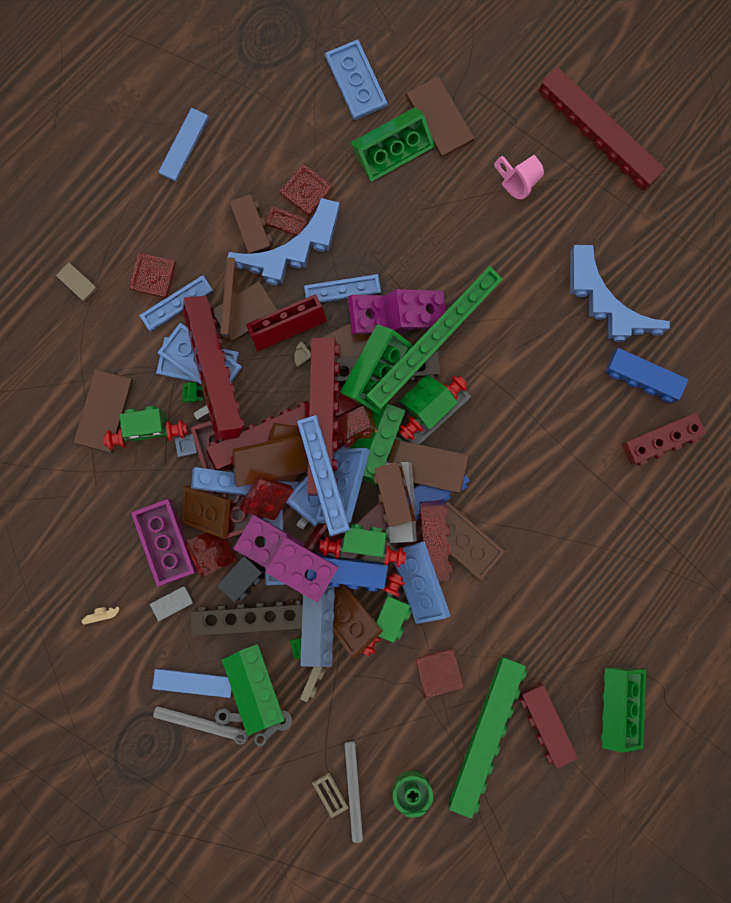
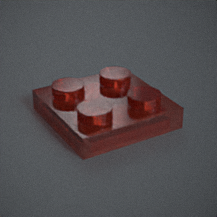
M303 163L280 190V194L307 216H310L318 207L321 198L324 199L332 190V185Z
M138 252L129 289L167 298L176 262Z
M258 475L240 504V510L275 521L292 494L293 488L291 485Z
M206 532L185 542L201 577L237 561L227 539Z
M453 649L415 659L426 698L464 688Z

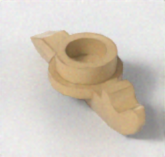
M105 607L94 609V614L87 615L82 620V623L89 624L111 619L117 615L119 607L115 609L109 608L108 611H106Z

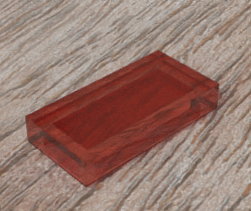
M272 206L265 223L270 227L298 236L305 228L307 219Z

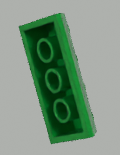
M415 107L351 142L355 156L370 182L435 147L424 113Z
M377 324L340 393L379 414L380 410L370 403L365 396L413 345L393 329Z
M385 404L379 414L365 408L349 448H367L370 450L362 478L363 481L376 485L373 474H375L374 468L385 465L405 410Z
M258 644L223 659L222 662L247 736L285 722Z
M605 668L603 677L605 687L603 693L602 748L622 753L643 749L646 669Z

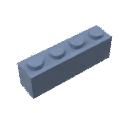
M327 586L318 603L303 595L300 666L332 667L334 586Z

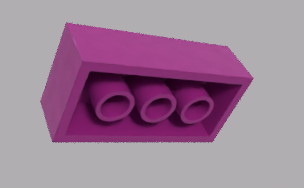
M166 499L131 512L157 587L198 572L173 500Z

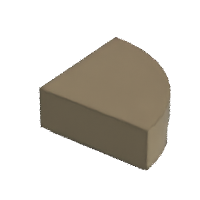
M302 341L297 345L294 353V360L298 368L311 359V353Z

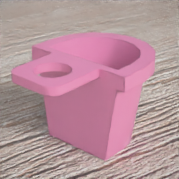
M535 155L517 165L514 169L503 156L499 157L494 163L495 168L505 179L501 184L517 199L526 198L530 194L531 188L544 175L543 166ZM500 163L505 165L507 171L501 168Z

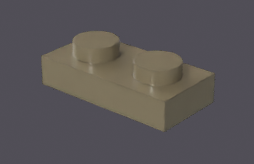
M313 667L301 695V700L308 702L309 697L313 699L317 687L314 685L317 679H322L325 669Z

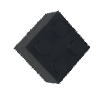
M244 556L217 587L233 602L242 601L251 593L249 589L252 586H257L265 578L263 576L265 571L255 561Z

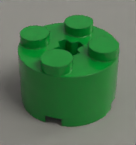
M406 771L396 777L392 787L395 807L407 817L415 818L425 814L433 802V792L427 777L418 771ZM410 791L415 792L413 797L410 796Z

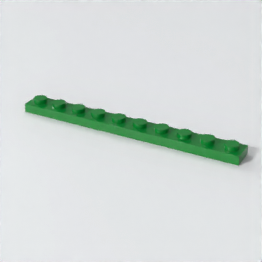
M489 266L374 386L365 398L380 410L503 279Z

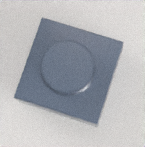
M192 434L186 435L185 439H181V437L174 438L178 457L198 453Z

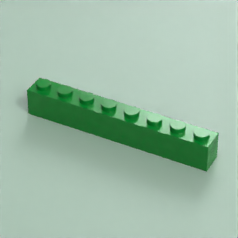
M503 656L499 659L448 802L450 811L472 819L473 814H477L480 802L478 800L480 794L483 795L486 790L487 783H485L487 775L490 776L492 773V760L499 753V741L501 737L505 736L507 718L510 719L513 714L514 699L517 700L520 694L519 684L521 681H524L527 674L526 666L522 663Z

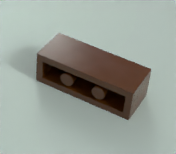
M251 194L229 201L248 253L254 254L270 251V245L273 242L270 234H266L264 228L267 226L263 216L259 217L257 211L260 210L257 199L253 200Z
M395 462L374 468L375 474H373L375 484L379 485L380 493H378L381 505H384L385 512H383L385 523L389 524V527H395L416 521L402 463Z

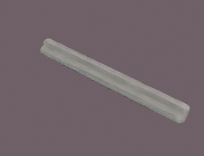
M156 707L153 717L230 739H234L237 733L244 731L162 707ZM242 734L238 735L237 740L243 742L244 736Z
M354 741L345 742L352 841L360 843L363 841L356 747Z

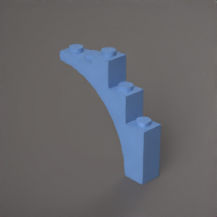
M321 198L317 211L309 224L298 236L288 243L262 253L240 254L229 252L228 257L235 258L239 270L246 268L255 274L262 272V277L267 284L273 286L277 284L282 285L287 264L297 269L301 267L306 268L311 247L320 252H324V250L329 251L340 204L339 202Z
M574 245L570 250V294H576V297H586L589 295V317H595L598 320L608 317V339H614V342H624L632 334L643 335L644 332H651V335H662L670 329V321L656 320L640 315L627 308L613 296L599 275L594 259L593 245Z

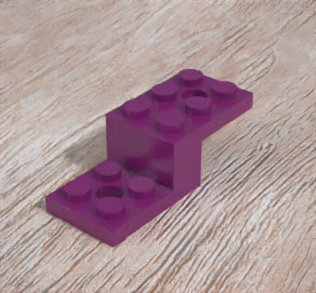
M396 289L384 296H348L352 334H372L377 324L393 329L399 335L412 329H430L446 312L443 291ZM426 306L430 308L431 314L426 311ZM366 310L370 312L371 319L366 316Z
M253 514L234 547V550L267 568L265 573L317 603L338 569V566L305 548V543L255 514ZM263 536L266 539V545L263 547L258 546L255 541L256 537ZM308 569H313L317 576L315 579L309 580L306 578L305 572Z

